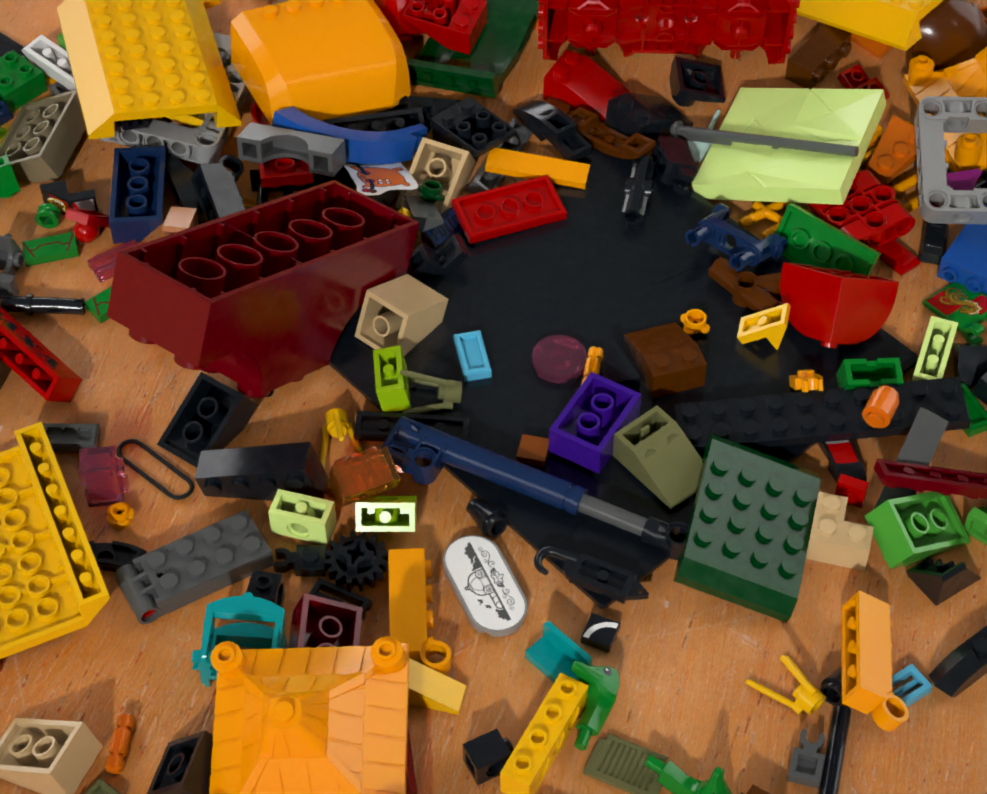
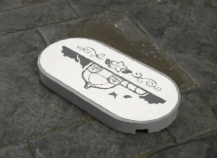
M477 535L464 536L454 540L444 552L443 570L472 627L482 634L483 632L489 633L493 637L508 636L519 630L527 615V600L499 547L490 539Z

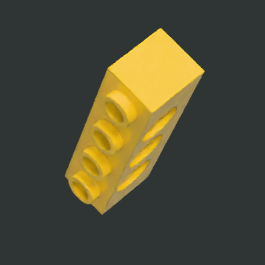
M563 673L559 674L500 772L501 792L505 794H536L586 708L589 685Z

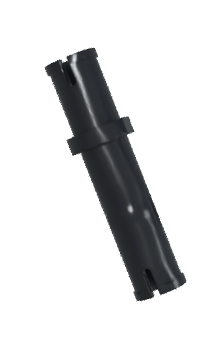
M27 294L26 296L3 295L1 307L6 312H24L26 315H33V313L84 315L85 299L34 297L33 294Z

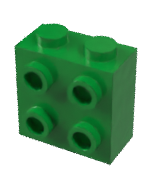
M12 50L0 57V101L2 100L8 105L10 113H13L48 90L46 74L39 67L29 62L25 56H21Z

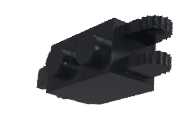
M659 133L656 146L650 157L651 160L656 162V175L660 182L672 185L677 194L686 196L690 191L691 181L693 182L697 175L698 166L684 139H677L671 135Z

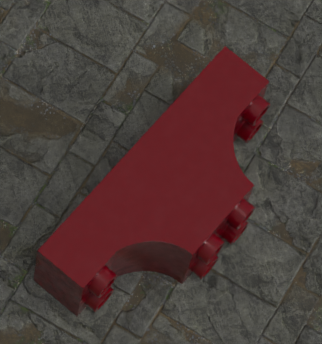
M332 180L119 251L116 258L107 317L129 329V336L135 341L144 344H157L173 353L174 361L181 367L191 370H202L208 373H221L237 382V389L242 394L255 398L266 397L270 394V391L290 382L301 381L305 375L329 365L338 338L350 318L363 304L366 290L407 274L419 222Z

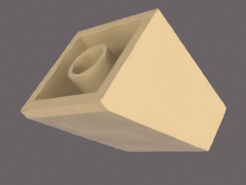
M409 274L367 289L355 337L375 350L400 345L405 356L442 323L449 299Z

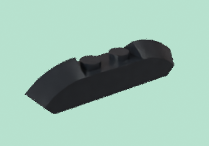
M426 107L322 120V122L338 127L376 132L398 130L421 123L428 128L427 133L431 132V116Z
M987 626L953 650L928 675L935 687L950 697H956L987 673Z

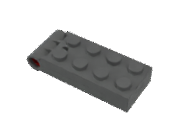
M244 510L133 559V564L120 567L115 572L114 578L139 623L149 624L165 614L251 576L253 570L262 571L273 566L274 563L272 550L248 512Z

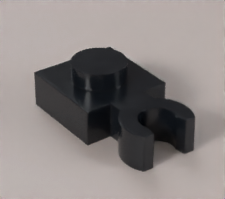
M297 545L296 552H290L286 548L275 549L276 559H285L283 562H274L275 572L286 573L294 569L295 576L325 577L324 560H326V545Z

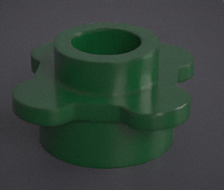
M425 180L422 185L418 186V190L421 192L419 197L427 202H437L445 199V196L442 194L443 185L438 181Z

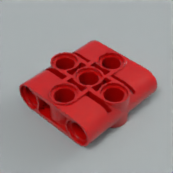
M863 170L856 174L843 205L807 203V207L816 217L873 249L909 233L915 225V219L895 198V190L890 186L883 185L869 170Z

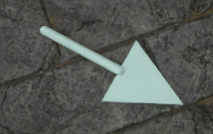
M719 109L716 110L707 129H713L721 113ZM687 140L688 148L695 163L697 164L705 159L712 143Z

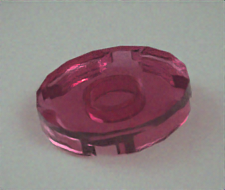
M553 335L540 340L533 348L532 365L536 369V373L541 378L556 383L567 382V379L580 377L584 372L587 360L585 347L578 340L565 335Z

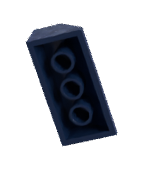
M166 146L114 148L109 226L114 244L141 242L162 224Z

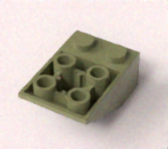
M658 405L614 434L612 455L670 509L697 492L704 465L702 458L677 422Z

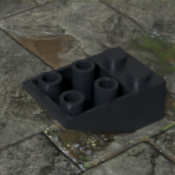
M467 97L430 118L434 141L469 151L472 157H480L518 135L515 128L471 97Z

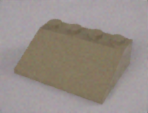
M71 90L22 106L0 144V157L8 156L17 180L42 183L50 180L55 181L63 175V170L67 162L72 158V153L77 144L82 140V135L86 129L77 90Z

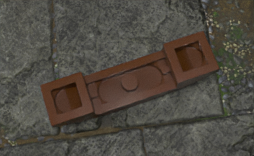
M578 107L568 115L578 124L577 132L593 148L607 155L621 159H636L656 146V141L637 132L628 137L600 124L599 115L585 108Z

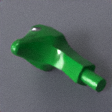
M574 661L571 666L572 671L580 682L589 685L585 711L575 726L579 733L574 743L577 749L586 750L590 737L600 733L616 701L620 681L618 671L612 667L591 666Z
M650 754L645 761V766L660 775L657 782L673 794H732L724 778V769L721 767L714 769L710 779L700 781L685 774L671 760L666 764Z

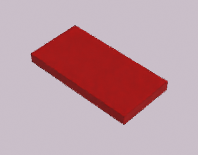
M548 175L462 196L451 201V206L469 244L567 219V211Z

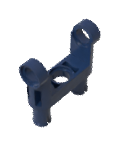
M722 203L717 204L711 215L700 220L695 228L685 233V241L688 245L692 243L691 246L694 247L704 241L731 256L729 258V266L731 269L736 268L735 271H741L746 266H756L769 257L777 260L784 253L788 243V239L774 233L759 241L730 225L727 221L731 214V208ZM728 234L735 238V247L728 244L726 239Z

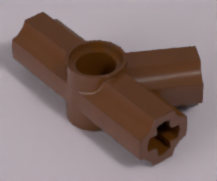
M722 257L715 260L708 270V276L732 294V301L740 307H749L757 313L783 304L775 298L781 296V272L756 276L749 271H735L736 268L731 269L729 261Z

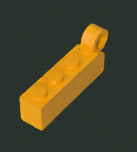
M424 548L388 549L390 636L399 640L400 643H408L410 647L409 658L445 675L452 665L451 650L446 643L434 641V636H428L427 629H433V610H427V603H432V585H426V578H432L431 560H425ZM434 654L442 655L445 658L439 663H432L427 660L429 656Z
M859 590L841 607L842 704L864 714L871 712L874 722L881 729L891 732L908 719L909 712L905 703L894 695L892 691V620L890 619V604Z

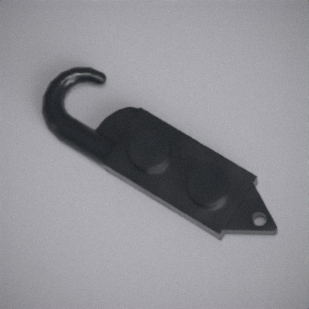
M554 545L545 546L535 554V568L544 575H547L549 572L543 567L542 560L545 557L552 556L565 561L563 573L570 583L625 604L626 600L648 599L649 597L647 590L637 580V574L587 554H577Z

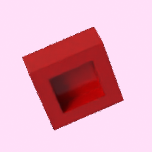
M841 473L835 495L848 497L847 505L862 508L869 482Z

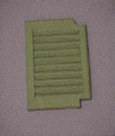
M609 733L606 740L599 738L583 774L630 794H659L663 785L657 782L660 775L644 764L650 754L664 763H667L668 757Z

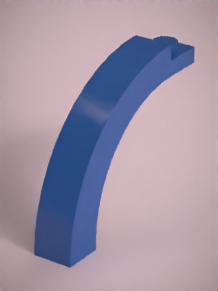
M294 106L274 111L272 126L345 139L346 162L359 164H393L412 160L413 153L417 152L422 137H426L428 129L421 123L398 130L380 132L347 129L317 120Z

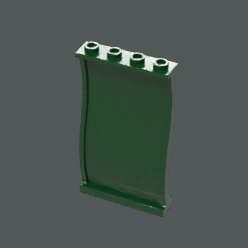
M485 0L487 1V22L470 55L448 49L429 37L426 44L413 59L407 58L410 84L496 99L499 94V86L517 63L538 19L539 0Z

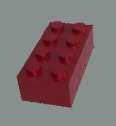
M304 593L293 610L288 649L359 646L363 607Z

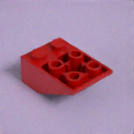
M410 0L402 14V18L444 47L470 55L487 22V1Z

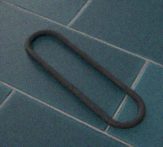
M129 439L121 442L117 447V456L121 461L168 497L181 500L187 498L193 492L194 485L190 478L142 442L136 439ZM130 443L139 445L184 479L190 486L188 492L179 496L170 493L123 457L121 454L122 447Z

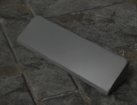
M513 117L508 124L517 130L518 135L495 148L521 152L533 133ZM488 154L465 188L467 192L474 194L498 188L506 175L485 172Z
M920 407L896 461L929 466L949 421ZM884 486L874 509L887 500L916 495L917 491L910 488H889Z

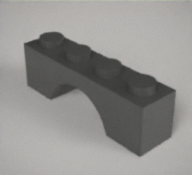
M252 122L237 136L239 160L263 164L276 158H296L309 165L310 173L334 177L346 163L345 139Z

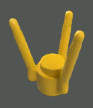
M333 408L327 411L325 414L326 424L322 426L323 436L320 462L324 470L329 435L338 438L342 442L344 441V436L348 433L357 452H363L359 440L354 439L353 423L348 421L346 411L342 408Z
M781 655L780 660L800 683L792 694L796 699L795 702L751 679H746L745 683L790 707L798 715L803 711L808 715L813 714L826 699V696L811 684L787 655Z

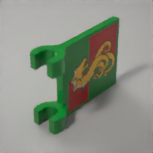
M953 282L922 301V305L940 318L958 322L957 330L963 334L968 343L981 344L983 342V339L978 335L985 330L981 323L987 320V295L981 291L979 293L971 292L965 285Z

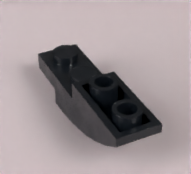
M531 100L513 109L512 113L540 141L547 139L568 161L576 162L592 154V146L577 132L578 124L555 106L540 100Z

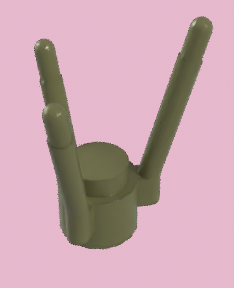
M407 370L400 371L401 375L410 377V381L413 383L438 387L437 399H443L441 403L407 409L403 413L418 414L439 409H453V403L461 402L462 381L446 380Z

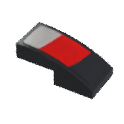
M852 440L818 443L829 461L828 470L836 483L841 473L867 482V475Z

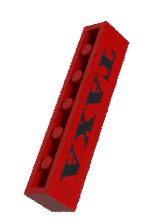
M0 306V359L46 401L70 403L82 379Z

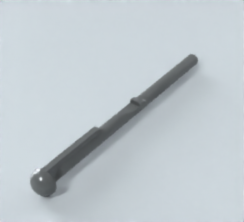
M682 121L672 123L669 130L670 135L674 138L731 146L732 142L767 145L772 146L773 149L786 148L857 157L859 153L858 146L684 126Z

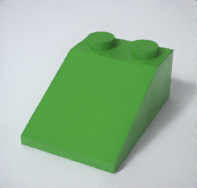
M927 492L890 499L864 516L868 525L874 527L873 535L889 569L908 566L971 542L949 496L938 492Z

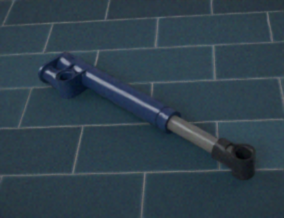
M405 416L398 420L379 454V464L386 465L391 463L401 467L403 472L412 475V479L421 485L433 483L446 463L560 510H566L567 513L578 516L580 513H584L641 536V541L663 549L665 555L670 559L678 560L684 548L689 527L684 522L678 521L670 524L652 516L647 519L588 495V489L578 485L574 486L571 482Z

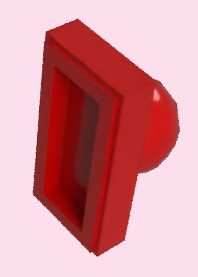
M66 209L64 218L76 222L73 233L83 243H90L96 240L99 235V227L110 228L108 215L95 210Z

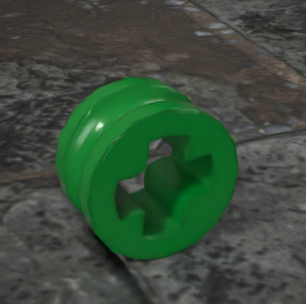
M50 203L41 204L35 217L38 225L48 229L58 226L61 210Z

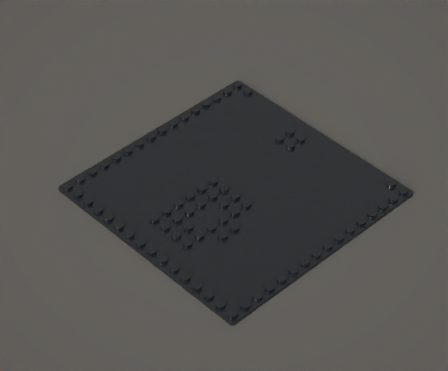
M593 147L592 154L576 161L590 164V172L585 189L553 184L567 211V219L469 244L463 230L456 234L462 238L469 256L451 273L418 280L449 299L443 321L404 356L407 371L446 380L462 381L461 402L453 403V409H439L418 414L470 417L468 442L516 460L522 434L549 439V429L581 386L589 348L594 346L603 349V363L608 340L614 339L641 376L625 342L624 334L674 322L683 329L684 324L680 321V317L691 309L702 310L707 315L706 323L710 326V330L706 334L700 332L689 335L697 343L707 363L705 385L652 399L641 376L639 391L641 393L640 416L658 405L676 421L674 404L802 392V390H794L789 386V375H797L798 370L805 369L814 370V374L817 373L823 377V390L838 388L836 373L844 359L876 361L877 358H900L903 375L917 364L919 357L882 328L872 337L861 343L838 344L837 348H828L821 346L820 340L800 333L789 320L778 350L774 348L767 338L742 344L737 338L740 319L755 312L749 307L736 305L732 301V294L708 276V270L715 260L722 257L729 261L731 256L704 241L694 247L691 246L692 243L688 245L685 241V233L695 228L700 220L711 215L715 206L692 189H690L686 196L677 194L672 185L660 182L654 171L652 197L650 204L647 203L644 221L638 223L637 226L628 225L621 217L625 201L626 180L631 175L634 159L616 158ZM729 217L727 223L761 241ZM728 234L726 238L728 244L735 247V238ZM442 244L435 247L434 250H437ZM782 255L777 260L769 257L756 266H746L741 271H749L756 276L782 272L783 262H791ZM695 261L698 264L697 267L653 285L650 282ZM699 269L704 271L700 275L660 292L656 289ZM705 276H708L710 279L689 289L673 291ZM781 296L775 297V298H777L780 302H782V301H781ZM361 305L350 318L338 338L329 365L382 412L375 386L373 350L375 349L355 337L362 309ZM480 330L490 363L492 377L464 382L453 334ZM408 377L411 409L443 402V399H437L438 387L413 383L410 381V377ZM404 410L390 413H403ZM816 443L756 448L754 450L792 463ZM550 451L548 452L545 467L528 465L571 482L574 486L578 485L588 489V495L647 519L652 516L670 524L678 521L684 522L687 525L690 523L697 492L670 509L613 455L600 474ZM446 463L444 465V468L478 499L502 511L507 519V525L537 552L545 546L554 545L577 554L584 553L637 574L639 582L670 559L665 555L663 549L641 541V536L584 513H580L578 516L567 513L566 510H560ZM552 556L545 557L548 562L564 575L565 561ZM575 585L602 609L609 607L615 602L613 599Z

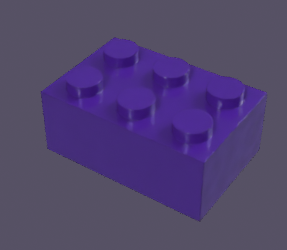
M590 372L549 429V451L600 474L613 454L614 434L640 416L641 393Z

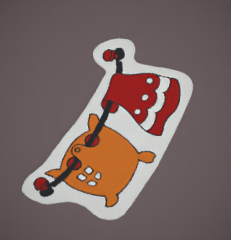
M346 162L344 164V167L357 186L356 191L366 196L380 195L389 190H413L419 186L401 163L359 164Z

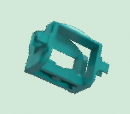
M245 592L242 596L222 598L207 604L201 650H193L191 662H193L192 669L200 670L201 683L205 684V687H211L212 680H217V671L211 664L210 656L215 646L221 642H234L239 647L286 649L284 608L269 600L254 597L251 592ZM215 618L275 622V627L271 628L263 624L241 622L215 628Z

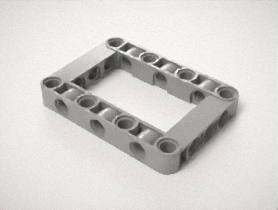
M213 32L240 114L250 91L231 63V36ZM205 113V120L202 126L195 129L176 125L175 122L167 123L148 118L149 123L146 128L123 130L120 122L115 121V137L100 138V140L133 148L166 146L168 153H172L178 159L198 164H209L218 161L233 127L216 128L212 113Z
M925 97L920 101L914 118L920 216L926 222L935 224L987 225V207L984 206L987 205V188H974L972 191L953 190V188L947 186L946 173L949 167L948 163L945 162L947 140H944V133H987V97Z

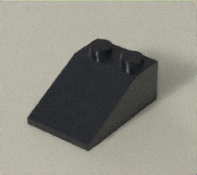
M627 92L608 100L605 125L628 137L637 132L656 141L659 133L670 135V126L675 121H682L684 126L693 127L692 121L659 96Z
M201 372L157 445L197 468L201 451L224 449L244 430L258 405L241 393Z

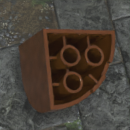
M966 0L942 1L921 19L920 30L922 38L914 45L912 59L919 55H925L934 61V71L975 58V55L987 47L986 17L974 3L971 5Z

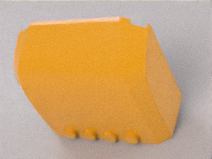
M289 0L283 3L242 11L231 21V63L271 126L274 111L292 106L322 121L392 109L399 104L401 98L405 95L409 97L411 94L408 64L402 44L390 23L373 0Z

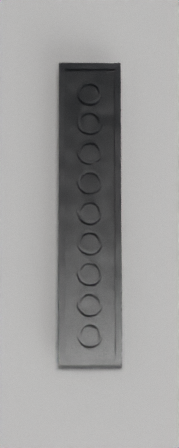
M959 377L904 382L901 385H885L894 388L899 394V406L890 424L885 428H873L862 417V412L872 392L878 387H858L848 390L836 388L823 391L815 390L674 404L676 422L698 454L704 453L710 434L751 449L905 435L909 433L920 407L949 421L945 431L969 429L970 418Z

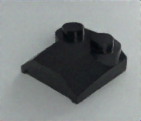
M675 56L669 76L673 100L683 107L692 106L695 101L724 103L726 97H724L720 73L721 66Z

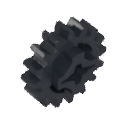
M354 530L350 531V537L348 538L340 534V542L331 541V550H325L326 560H324L325 571H328V579L336 580V585L339 587L346 584L349 591L353 589V586H358L359 591L362 592L366 584L374 588V580L383 581V572L389 571L388 551H386L384 541L378 543L377 535L375 534L370 538H367L366 532L356 536Z

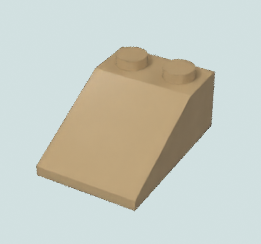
M422 137L409 173L418 185H422L425 180H435L443 185L442 194L445 196V199L434 202L441 214L451 208L452 199L458 198L462 193L476 161L469 151ZM418 188L401 190L395 208L401 209L404 207L408 209L404 196L419 197L421 192Z
M15 718L0 739V778L40 794H74L87 771L95 762L103 745L84 722Z

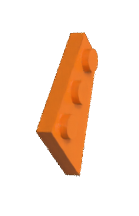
M895 115L892 116L866 168L885 185L890 183L917 160L915 127Z

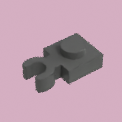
M803 729L799 738L800 748H793L787 781L819 789L825 754L819 752L823 748L825 737L824 734L820 733L818 741L811 743L806 739L807 730Z

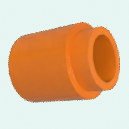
M885 385L878 387L872 392L862 412V417L869 426L885 428L890 424L899 406L898 392L894 388Z

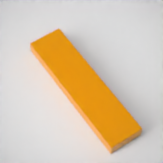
M494 148L489 151L485 172L524 179L548 175L552 184L585 189L590 172V164Z

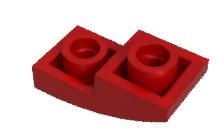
M859 64L841 72L837 78L845 89H884L885 99L890 97L876 77L870 79Z

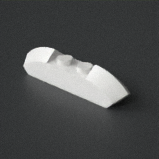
M42 34L21 50L45 74L70 91L76 89L66 50Z

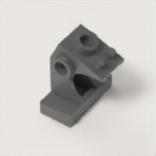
M8 233L5 236L0 235V269L3 270L0 273V299H2L3 295H19L15 275L24 263L23 251L16 244V241L12 239V235Z

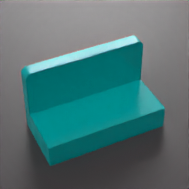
M550 621L543 624V637L525 651V658L553 683L560 673L578 680L576 674L571 669L574 661L592 666L591 656Z

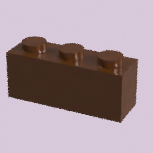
M824 24L788 59L785 79L812 89L817 83L820 84L825 75L830 70L833 71L843 57L846 58L852 48L850 44L851 33Z

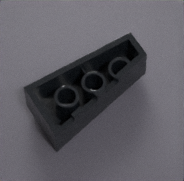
M310 442L201 451L195 474V480L205 496L267 501L274 500L278 489L324 499L328 479Z

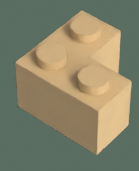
M819 492L806 559L865 571L874 527L844 521L848 497Z

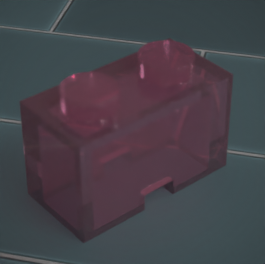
M106 446L80 449L79 474L83 487L88 486V489H85L88 506H108L124 502V492H129L128 476L123 475L125 472L123 457H118L116 447Z

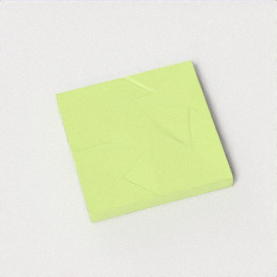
M740 88L719 130L858 146V156L852 157L786 148L773 149L772 146L737 142H732L731 146L712 143L692 182L694 192L704 199L843 205L887 105L884 89Z

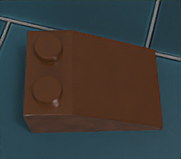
M676 322L624 334L625 342L652 399L705 385L707 363L697 343Z

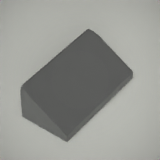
M404 196L413 219L419 222L418 230L420 233L444 223L434 202H427L418 196Z

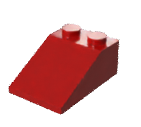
M566 50L544 76L543 100L547 101L548 97L569 104L572 111L578 107L585 108L598 114L599 121L605 122L608 100L627 92L631 93L589 57L570 50Z

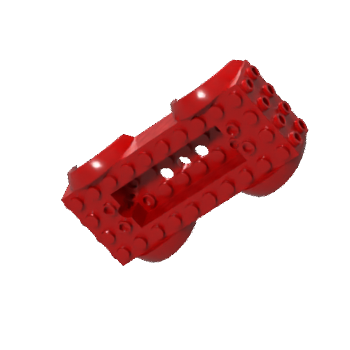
M539 0L538 34L541 35H538V49H543V59L551 61L558 60L559 49L565 41L570 42L576 48L585 47L587 56H590V50H592V56H594L597 47L608 48L616 42L620 46L624 57H629L634 53L692 54L696 58H702L704 48L707 45H711L713 41L721 50H730V57L733 59L735 53L736 59H738L740 51H753L760 46L766 53L769 65L784 64L786 54H790L791 39H793L794 24L797 21L796 8H799L800 0Z

